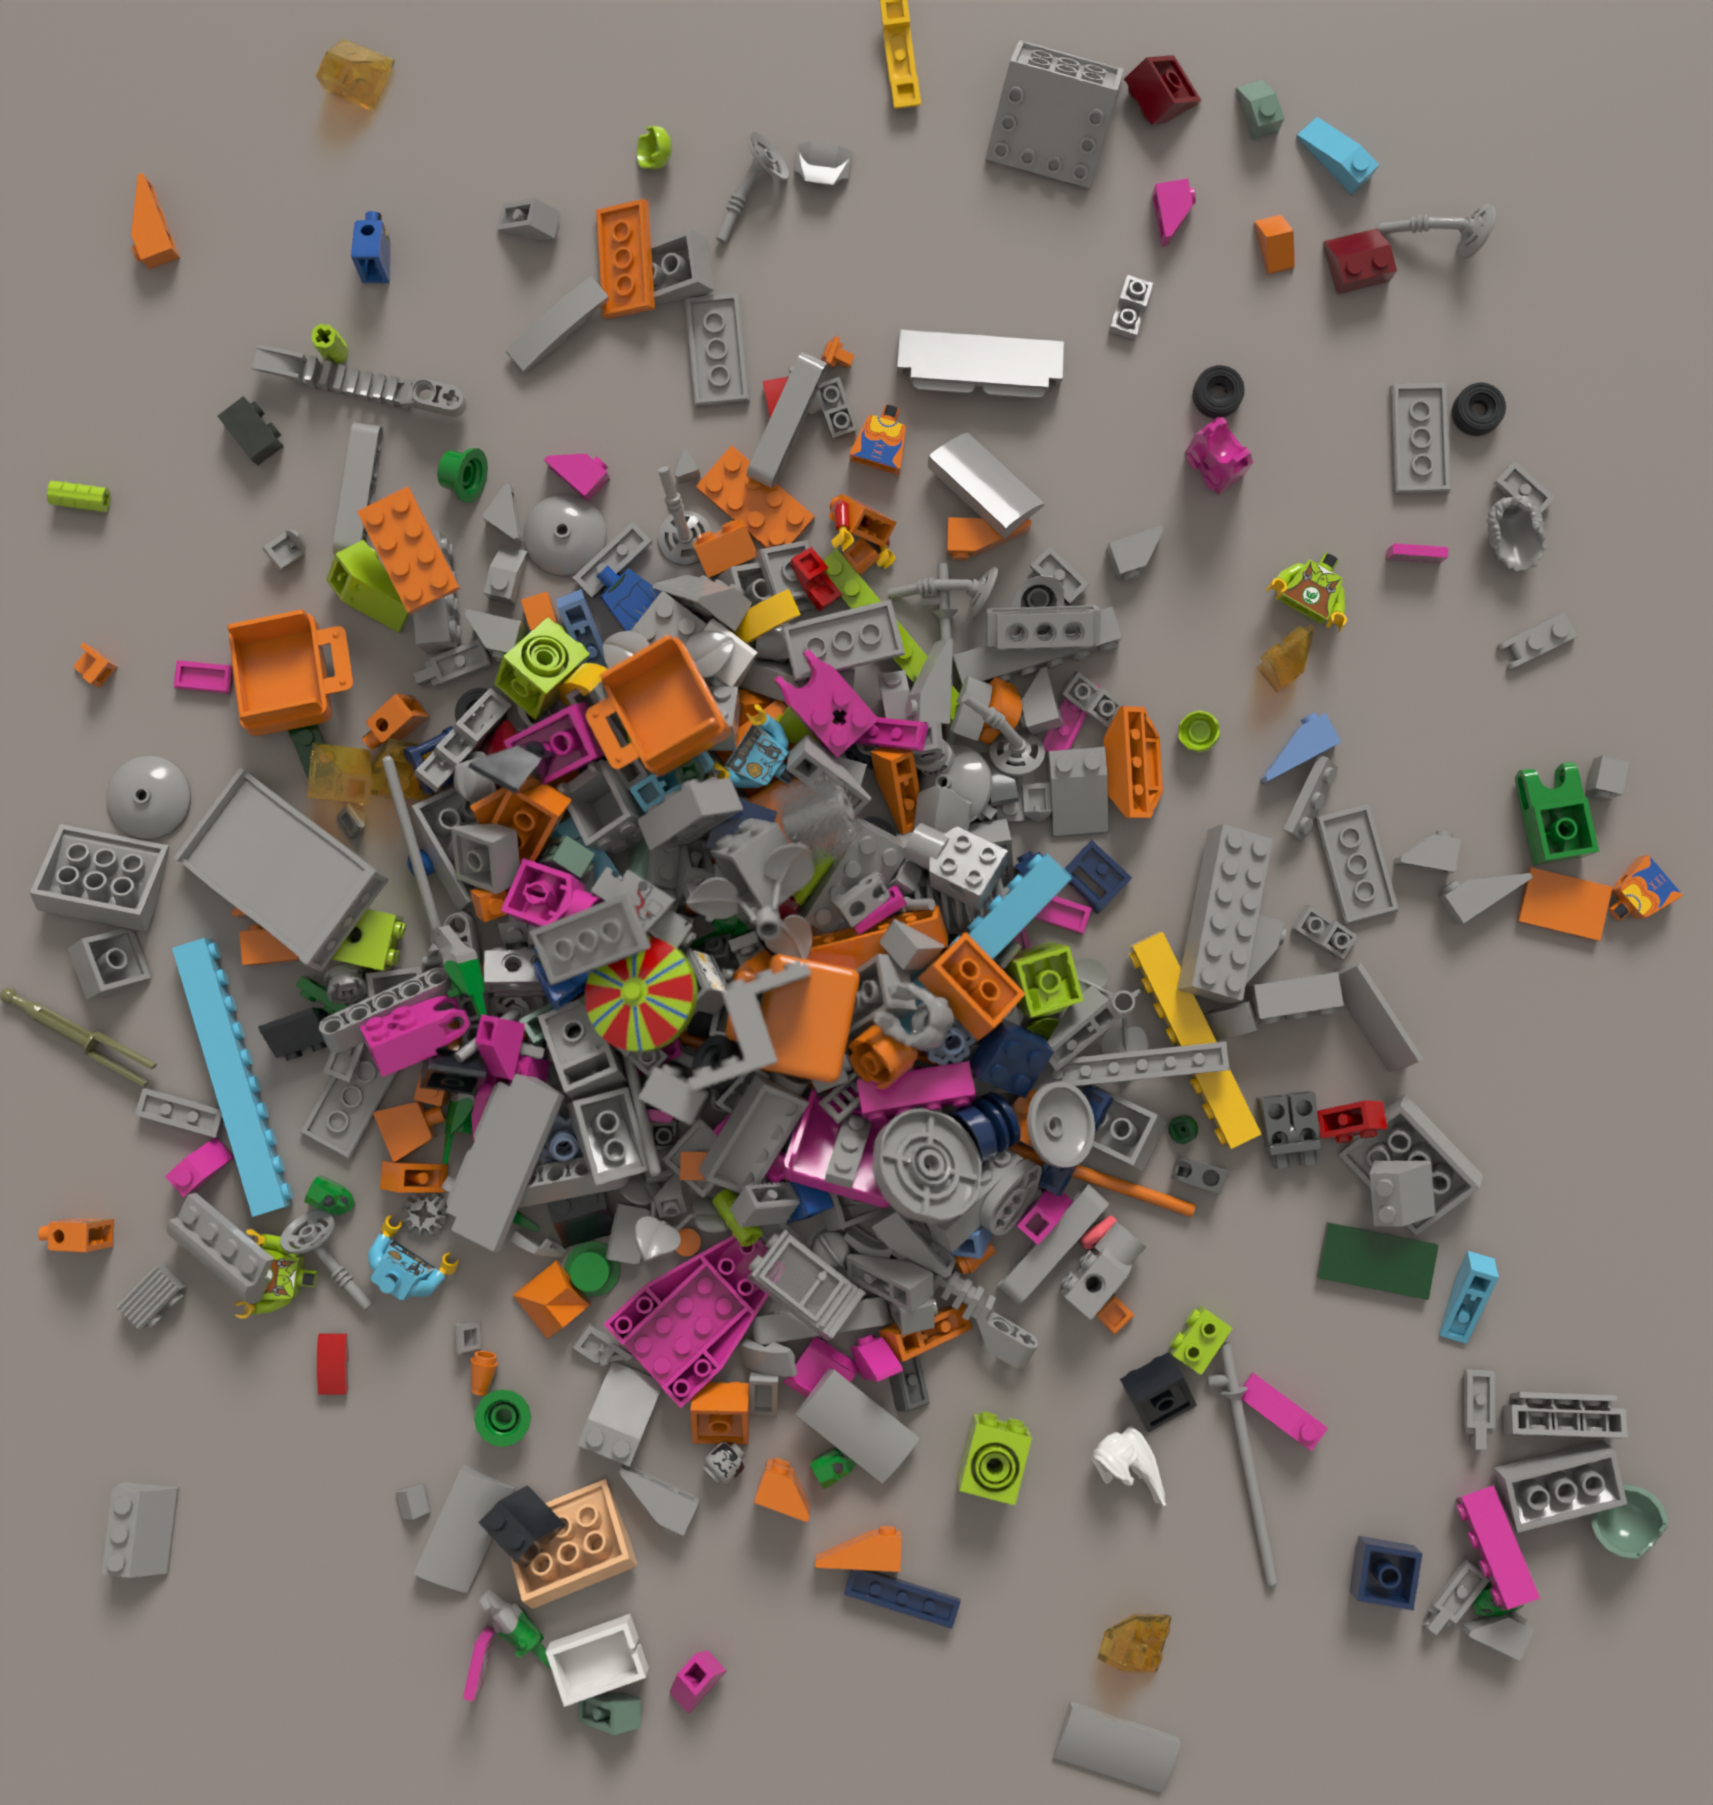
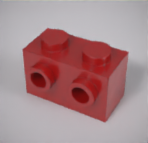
M1364 1100L1317 1111L1321 1139H1336V1143L1352 1142L1353 1136L1360 1135L1361 1139L1378 1136L1377 1131L1388 1129L1383 1101Z

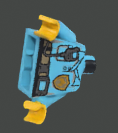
M755 704L754 707L759 713L754 717L748 713L746 714L752 725L724 766L729 770L715 763L713 767L720 770L719 774L715 777L718 780L731 778L733 786L738 788H760L762 785L767 786L774 776L788 785L794 777L792 773L786 770L787 764L784 762L790 752L788 749L789 741L782 725L766 714L760 705Z
M389 1215L381 1226L382 1234H378L367 1254L370 1269L373 1270L370 1280L377 1284L382 1292L390 1293L399 1300L404 1301L412 1296L427 1297L445 1280V1275L455 1273L459 1259L454 1264H449L447 1261L451 1253H446L442 1257L440 1269L437 1270L435 1266L394 1239L390 1240V1237L397 1234L402 1221L400 1220L397 1227H392L389 1224L392 1215Z

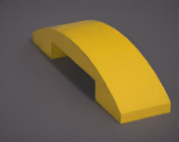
M879 0L886 62L894 109L921 106L910 30L908 0Z
M788 589L748 609L736 631H729L748 645L774 628L784 626L801 614Z
M593 663L582 664L560 686L559 696L561 702L568 707L571 706L566 695L575 689L583 696L590 693L602 680L600 674L607 669Z

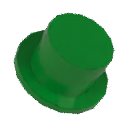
M469 448L464 453L449 450L440 459L437 470L438 482L441 487L454 491L457 498L462 502H473L484 489L488 474V463L485 453L479 448Z
M588 1241L576 1246L567 1256L564 1267L573 1284L587 1297L602 1296L609 1292L618 1282L621 1271L619 1261L606 1259L608 1245L598 1241Z
M500 1389L490 1392L481 1399L476 1407L474 1422L476 1430L483 1440L494 1446L505 1447L517 1443L525 1436L530 1428L531 1412L528 1403L521 1395L513 1390Z

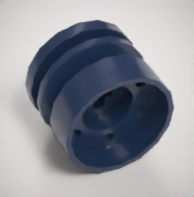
M992 1091L971 1102V1105L961 1107L948 1114L968 1132L974 1141L980 1155L981 1164L994 1157L996 1152H1003L1019 1143L1021 1138L1020 1126L1011 1106L1002 1096Z

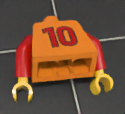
M845 494L834 497L829 506L831 510L829 519L836 523V530L839 531V534L831 540L833 547L837 548L841 545L844 552L854 542V538L850 534L852 533L876 543L877 548L881 549L879 553L880 558L876 561L879 567L883 566L886 569L893 564L895 555L888 546H890L889 537L897 522Z

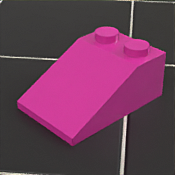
M586 701L571 705L504 740L507 749L530 741H537L545 745L546 750L554 754L543 784H548L587 765L591 761L605 756L586 719V712L589 709Z

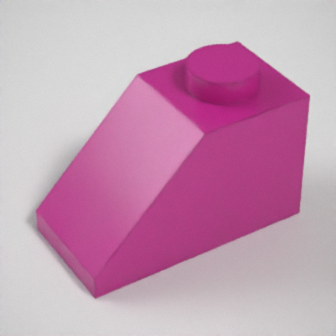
M1188 178L1155 184L1152 198L1162 247L1169 244L1188 217L1193 204L1196 203L1195 190L1193 187L1190 188Z
M587 453L547 455L544 459L547 467L586 501H590L610 479L606 471L608 466L597 456L592 459Z
M218 1137L213 1138L184 1158L165 1177L182 1197H186L189 1194L196 1193L235 1157Z
M867 1334L856 1339L858 1344L850 1347L861 1379L878 1382L903 1371L901 1364L883 1337H873L872 1334Z

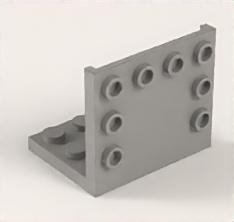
M1019 40L1010 59L985 159L1090 188L1124 69Z

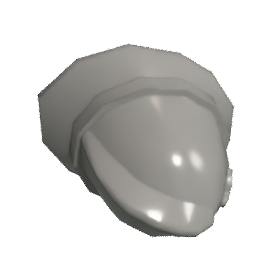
M1040 575L1028 579L1018 587L1011 601L1012 608L1064 606V589L1057 577ZM1041 625L1037 631L1050 628V626Z

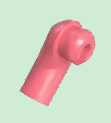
M1110 1215L1100 1223L1088 1228L1079 1238L1082 1247L1087 1250L1093 1249L1117 1220Z

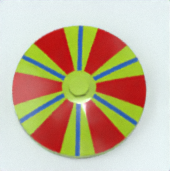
M646 936L650 948L591 970L585 989L587 1014L597 1033L613 1046L632 1052L654 1051L674 1041L690 1022L697 1001L696 977L688 959L674 945L651 936Z

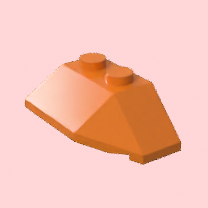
M1119 707L1103 738L1106 755L1108 796L1126 818H1152L1153 810L1163 793L1160 736L1153 722L1147 716L1148 713L1145 707Z

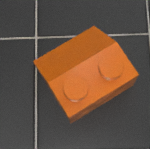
M709 1381L691 1398L692 1444H719L720 1442H726L727 1444L749 1445V1383H717Z
M774 1457V1460L767 1459L756 1489L754 1503L808 1522L811 1504L795 1469L790 1467V1462L782 1458Z

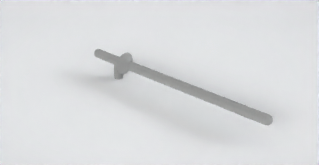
M948 563L937 564L938 579H949ZM938 590L939 595L922 596L923 607L939 606V609L932 610L931 612L940 619V639H952L951 618L958 609H950L949 590ZM952 661V680H951V684H952L953 687H954V684H953V661ZM945 724V742L950 745H956V733L950 731L951 727L949 724Z
M385 756L382 760L430 931L432 932V930L441 927L394 760L391 756ZM434 943L430 946L428 952L437 951V954L423 957L422 964L425 968L441 965L444 968L441 953Z
M622 1053L649 1172L652 1176H658L661 1169L645 1101L639 1099L642 1087L637 1066Z
M1223 1342L1220 1352L1225 1374L1209 1376L1208 1382L1210 1387H1228L1222 1390L1220 1394L1231 1402L1265 1579L1269 1587H1275L1278 1581L1241 1399L1248 1388L1239 1387L1230 1342Z

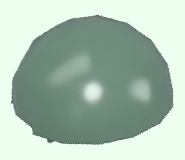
M1623 1485L1627 1505L1592 1513L1591 1524L1596 1538L1609 1552L1620 1558L1638 1560L1644 1557L1660 1539L1669 1524V1519L1664 1506L1652 1493L1638 1486Z

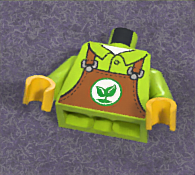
M1324 553L1318 564L1308 560L1305 564L1296 563L1286 568L1265 589L1267 592L1269 589L1275 590L1277 593L1275 599L1321 625L1328 620L1327 628H1330L1332 624H1336L1339 627L1338 632H1341L1347 622L1345 616V589L1341 586L1343 579L1333 573L1339 560L1329 553Z
M253 1229L246 1231L248 1235H255L253 1241L273 1257L274 1260L267 1273L271 1280L260 1302L249 1304L242 1300L236 1301L234 1305H244L245 1310L242 1314H235V1317L244 1319L250 1316L251 1313L255 1315L274 1312L289 1305L292 1298L299 1296L301 1286L315 1288L318 1280V1271L303 1269L305 1256L286 1252L280 1243L281 1236L262 1234L260 1236ZM290 1244L292 1248L297 1249L293 1244Z

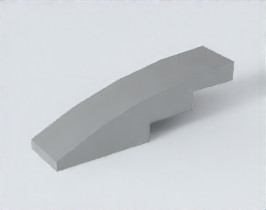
M590 276L545 312L506 350V353L523 373L565 343L568 335L586 323L587 317L609 301V296L594 278Z
M489 688L455 723L454 728L435 747L434 752L416 769L414 775L437 792L454 774L456 764L463 763L473 753L512 705L492 688Z

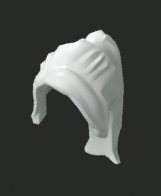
M1129 1426L1121 1434L1114 1432L1105 1437L1098 1444L1097 1448L1094 1449L1091 1458L1105 1484L1110 1483L1114 1476L1122 1480L1125 1485L1131 1486L1134 1482V1478L1129 1473V1467H1131L1139 1479H1143L1147 1484L1154 1502L1165 1506V1492L1154 1454L1142 1434L1133 1426Z

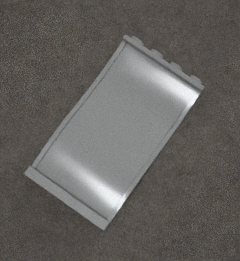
M242 768L232 776L226 788L215 799L209 811L198 822L195 830L186 842L181 845L180 850L174 857L223 898L281 941L305 965L320 972L323 971L389 880L351 849L273 792L256 776Z

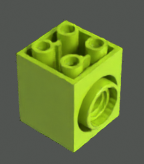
M547 617L503 656L494 685L533 719L537 720L560 699V686L582 664L587 662L590 653L586 651V648L580 642L571 638L561 625L554 623Z
M367 909L331 959L390 971L392 966H397L400 950H396L398 939H403L406 923H402L404 917ZM359 928L362 932V938L356 943L353 939V933Z
M1054 942L1033 946L1018 951L1005 969L1001 967L1025 993L1016 1004V1006L1020 1007L1023 1015L1028 1017L1048 1016L1061 1012L1070 1005L1084 1001L1070 946Z
M981 1411L980 1415L973 1413L957 1476L959 1491L1016 1505L1032 1441L1028 1427L1024 1426L1025 1423L1023 1421L1008 1418V1422L998 1420L996 1414ZM992 1458L1000 1459L998 1463L994 1465L987 1464V1462Z

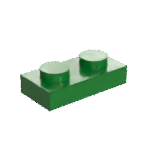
M301 976L296 983V986L302 989L300 994L312 1002H315L316 999L325 1004L323 1009L331 1015L349 1006V1004H335L331 1002L327 995V988L308 976Z

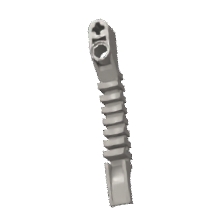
M257 344L252 364V370L277 375L301 385L307 384L315 389L320 387L328 392L333 390L341 395L346 393L354 398L359 396L367 401L371 399L380 404H383V402L388 403L389 406L393 407L401 405L403 409L407 410L413 407L449 417L461 416L466 410V400L458 387L429 379L403 381L397 376L391 375V379L388 380L385 374L378 373V377H375L370 371L365 370V374H362L359 369L353 367L349 371L342 364H338V368H336L328 360H324V364H321L316 356L310 355L308 361L304 354ZM423 390L432 391L431 397L426 400L419 399V394ZM453 397H456L458 402H453L452 406H449L447 401H452Z
M857 1224L850 1226L843 1239L863 1256L889 1259L892 1254L897 1257L896 1260L912 1262L932 1272L933 1292L935 1293L939 1285L945 1288L941 1295L942 1299L947 1301L950 1294H954L956 1298L952 1304L953 1308L958 1310L962 1302L967 1304L962 1318L967 1321L970 1316L977 1319L981 1332L979 1339L981 1347L1015 1368H1025L1038 1347V1340L1031 1333L993 1312L992 1306L996 1300L994 1296L989 1295L986 1300L983 1293L985 1289L980 1286L978 1288L972 1285L973 1281L968 1278L963 1280L960 1278L961 1273L954 1271V1273L951 1272L950 1276L945 1278L889 1249L882 1240Z

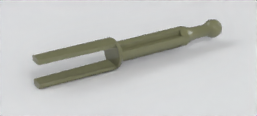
M5 988L1 991L0 998L3 1003L15 1005L22 1009L29 1018L83 1047L85 1055L142 1087L149 1084V1080L98 1052L95 1048L101 1042L150 1070L156 1068L157 1063L101 1032L92 1033L42 1004L30 1002L20 997L12 988Z

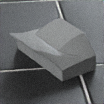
M815 141L798 143L794 174L802 175L806 182L835 185L839 180L848 182L852 151L836 144Z

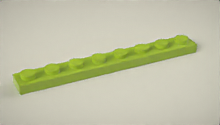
M835 549L823 560L829 567L826 575L842 593L841 597L851 609L882 602L838 549ZM896 619L905 655L893 659L902 670H905V673L912 682L915 683L928 656ZM952 684L950 727L960 705L956 702L959 693Z

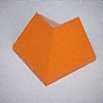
M558 1260L513 1294L547 1339L565 1327L591 1305L583 1292L573 1284L569 1274Z

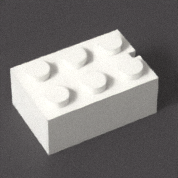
M631 1614L550 1642L546 1655L564 1707L646 1678L649 1667L641 1643L637 1644L639 1637Z

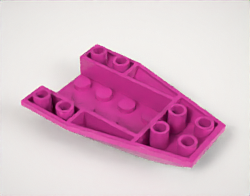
M733 1235L645 1284L603 1324L661 1385V1388L680 1408L724 1367L769 1296L746 1278L751 1272L748 1266L757 1255L762 1257L768 1249L760 1239L751 1246L742 1247ZM777 1259L765 1277L776 1285L786 1267Z

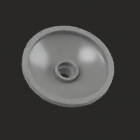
M557 494L542 500L530 512L524 527L525 547L532 560L544 571L557 576L576 575L605 547L607 540L605 522L598 509L591 502L573 494ZM560 527H567L568 529L564 535L558 534V530Z
M950 745L954 749L955 754L954 763L950 770L933 778L926 776L919 770L917 773L919 789L921 792L933 786L942 787L943 781L947 779V785L944 788L953 790L963 799L972 803L969 822L971 823L984 811L989 802L992 792L991 771L985 759L973 749L961 745Z
M142 756L126 762L113 775L107 790V806L114 822L126 833L143 839H156L175 831L187 817L191 805V789L184 773L172 762L155 756ZM142 791H146L147 794L144 800L139 798V794Z
M1052 1082L1041 1087L1034 1095L1028 1111L1027 1124L1032 1145L1038 1155L1054 1167L1067 1168L1078 1165L1087 1157L1094 1141L1095 1121L1091 1106L1085 1095L1070 1083Z

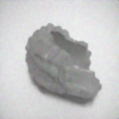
M1515 495L1514 497L1502 498L1488 512L1487 530L1490 536V546L1495 549L1497 559L1502 560L1508 569L1513 568L1516 572L1521 570L1525 572L1531 569V567L1538 566V560L1543 557L1542 552L1547 549L1543 544L1546 533L1543 528L1542 515L1539 512V508L1535 506V502L1529 496Z

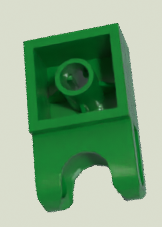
M1574 762L1560 764L1555 770V786L1553 789L1547 788L1542 784L1537 771L1534 769L1519 770L1515 776V783L1533 866L1584 858L1599 852L1588 798L1584 796L1577 765Z

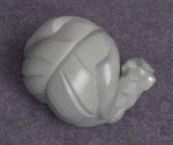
M893 983L888 988L889 996L892 999L904 1001L918 999L924 1001V1003L916 1008L917 1010L914 1011L911 1017V1035L907 1034L901 1027L900 1021L890 1013L884 1012V1010L874 1014L873 1021L882 1029L885 1035L895 1038L898 1042H903L906 1046L916 1047L919 1050L934 1049L941 1046L946 1039L947 1032L954 1024V1015L948 1007V1001L942 997L935 998L931 993L922 988L919 989V987L912 983Z

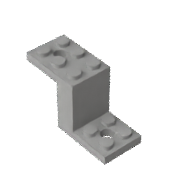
M796 960L783 965L784 971L773 974L772 969L756 974L755 981L745 984L744 979L727 984L728 990L722 993L745 1060L740 1061L739 1056L722 1061L723 1068L712 1071L711 1066L693 1071L694 1078L688 1079L692 1091L778 1062L756 995L811 977L807 963L801 965L800 960Z
M580 999L565 1004L557 1011L551 1010L537 1016L564 1092L573 1101L628 1087L633 1104L624 1061L611 1048L610 1043L597 1033L589 1019L587 1009L579 1001ZM572 1026H581V1033L577 1038H568L567 1033Z

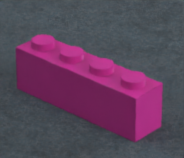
M969 1061L907 1071L886 1089L875 1088L878 1084L872 1080L868 1083L863 1079L857 1080L862 1119L869 1118L870 1122L884 1120L886 1115L897 1114L898 1116L903 1112L918 1108L935 1112L941 1110L942 1106L953 1104L955 1108L970 1105V1101L975 1099V1089Z
M1494 1485L1457 1498L1459 1503L1456 1505L1458 1515L1462 1521L1466 1520L1470 1530V1532H1467L1469 1542L1473 1549H1478L1482 1559L1478 1561L1484 1577H1489L1493 1588L1490 1589V1593L1496 1606L1500 1605L1502 1610H1508L1540 1599Z

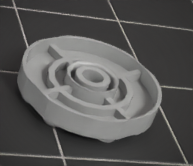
M918 1108L901 1113L882 1128L874 1144L873 1173L884 1198L896 1211L909 1219L929 1224H941L959 1216L975 1202L981 1184V1159L974 1141L957 1121L948 1115Z

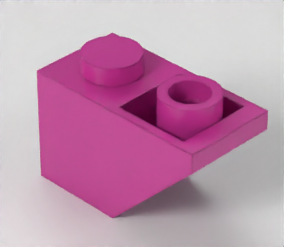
M481 1014L475 1043L491 1075L513 1080L524 1037L525 1023Z
M1044 1189L1041 1195L1027 1208L1016 1226L1039 1245L1056 1226L1073 1200L1064 1192L1059 1197Z
M709 1650L695 1653L676 1675L669 1693L689 1714L727 1671Z

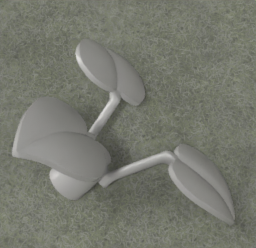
M633 631L613 634L604 641L602 646L607 667L609 669L649 646L650 643L643 635ZM703 631L693 635L688 640L686 647L703 678L713 677L726 665L734 647V639L732 637Z
M785 845L774 850L767 857L764 865L765 875L770 879L777 880L775 884L772 906L763 907L758 911L757 915L753 914L741 897H736V885L725 878L715 877L704 881L687 899V906L692 910L716 919H726L734 916L738 911L737 903H739L750 917L751 924H757L758 935L765 940L766 946L772 952L807 959L812 945V931L807 920L798 915H790L781 921L778 913V900L782 882L788 887H799L805 885L812 878L814 862L809 849L804 845Z
M1175 955L1181 968L1183 957ZM1091 958L1074 961L1082 993L1093 985L1099 992L1111 998L1114 1009L1122 1013V1028L1112 1027L1102 1037L1101 1049L1103 1055L1147 1050L1148 1039L1144 1030L1138 1026L1127 1028V1013L1134 1008L1135 997L1145 991L1143 986L1133 993L1122 990L1113 994L1103 988L1108 982V972L1101 962ZM1139 970L1140 977L1144 978L1141 971Z
M645 1172L629 1176L627 1184L620 1188L623 1196L630 1202L639 1205L651 1203V1217L646 1216L639 1219L635 1226L637 1246L645 1262L676 1251L681 1243L678 1231L691 1219H695L697 1227L706 1232L719 1233L730 1230L713 1205V1197H700L696 1199L692 1204L694 1213H689L673 1228L668 1222L656 1219L657 1208L654 1197L664 1186L662 1182L647 1184Z

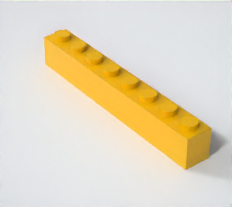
M1157 932L1130 945L1131 953L1128 954L1133 967L1135 969L1139 968L1144 977L1140 979L1147 994L1152 993L1156 1003L1152 1004L1158 1018H1164L1168 1026L1165 1029V1033L1170 1043H1176L1177 1047L1217 1043L1194 994L1177 990L1181 968L1164 933ZM1231 1070L1191 1075L1192 1079L1189 1080L1191 1087L1196 1095L1201 1094L1205 1102L1201 1105L1208 1120L1213 1119L1217 1127L1214 1130V1134L1221 1145L1225 1144L1226 1147L1233 1149L1261 1135Z

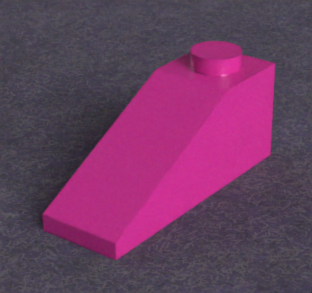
M1253 1372L1244 1383L1243 1387L1248 1389L1241 1398L1243 1401L1310 1451L1314 1449L1328 1429L1323 1423Z

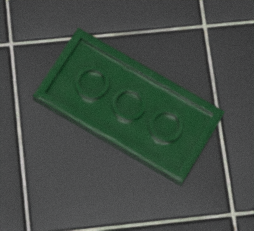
M1327 1222L1317 1278L1429 1300L1439 1245Z

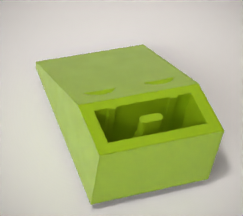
M361 540L336 553L326 581L341 601L398 633L401 632L409 614L386 569L379 561L376 551L369 547L364 540Z

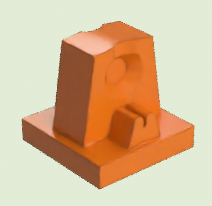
M834 336L825 345L820 360L828 363V366L832 368L836 364L849 368L855 355L842 349L843 344L839 342L840 338Z

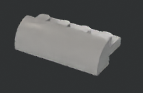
M197 1193L189 1194L178 1217L169 1220L167 1225L168 1235L247 1303L254 1304L260 1302L271 1280L267 1273L274 1258Z

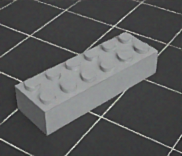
M1226 824L1208 829L1177 990L1225 1004L1243 1001L1273 839Z

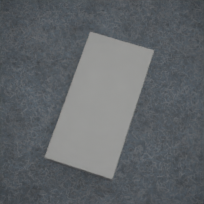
M739 293L685 298L695 408L750 403Z
M1447 383L1392 384L1390 386L1394 495L1451 492Z
M891 599L781 626L795 682L811 678V669L802 654L806 649H809L819 660L833 666L837 672L905 655Z
M1370 803L1314 818L1343 924L1398 911V903Z
M629 893L530 931L550 985L650 948Z
M365 1046L352 1082H346L331 1076L300 1133L343 1157L351 1159L374 1117L373 1113L378 1110L399 1070L382 1077L370 1056L367 1046Z

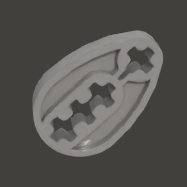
M1024 1159L1003 1176L988 1194L981 1207L980 1223L984 1228L999 1236L1006 1234L1016 1226L1036 1192L1042 1174L1041 1166L1030 1159Z

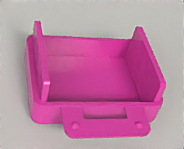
M837 1086L830 1088L829 1093ZM851 1087L846 1089L852 1096L858 1097V1094ZM812 1089L811 1094L805 1098L809 1104L796 1124L784 1160V1177L792 1182L881 1208L890 1206L876 1183L873 1173L874 1144L878 1134L887 1123L895 1118L896 1114L886 1115V1119L872 1122L852 1188L824 1181L842 1122L837 1124L819 1105V1102L824 1097L817 1096V1091ZM841 1093L838 1097L844 1102L845 1096ZM834 1100L829 1103L839 1114L843 1111ZM861 1108L856 1109L851 1114L862 1117Z

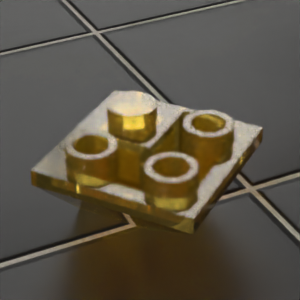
M343 39L326 51L315 76L323 90L374 110L395 61L385 55Z
M1312 624L1305 629L1300 625L1282 640L1283 646L1278 642L1260 657L1263 662L1257 668L1276 693L1304 672L1315 629Z
M388 739L370 767L367 795L393 799L382 763L385 756H391L394 760L405 800L423 801L434 796V792L424 795L411 764L407 762L403 754L404 749L410 746L416 747L420 744ZM434 750L421 756L423 762L434 752Z
M312 743L307 798L361 805L369 804L372 782L369 749Z
M1134 1614L1105 1630L1097 1659L1122 1672H1157L1158 1666L1162 1661L1165 1640L1170 1632L1169 1626L1172 1616L1168 1614Z

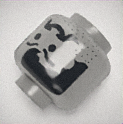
M720 1442L705 1456L704 1462L706 1466L703 1469L717 1485L720 1483L728 1485L744 1471L745 1463L742 1458L746 1455L735 1443L730 1446L726 1442Z

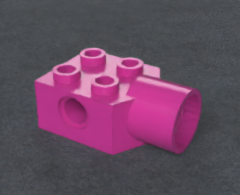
M523 858L501 911L515 920L540 928L606 901L595 894L586 892L585 884L571 874Z

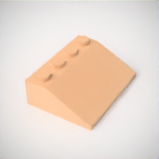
M607 1479L547 1502L548 1507L566 1524L565 1527L526 1568L515 1563L511 1558L522 1602L532 1609L638 1566L629 1535Z

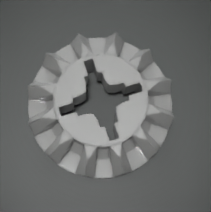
M415 1193L407 1199L402 1208V1221L409 1231L418 1236L433 1235L446 1222V1204L436 1193ZM424 1205H426L427 1212L436 1215V1217L426 1218L421 1225V1216L413 1211L422 1210Z

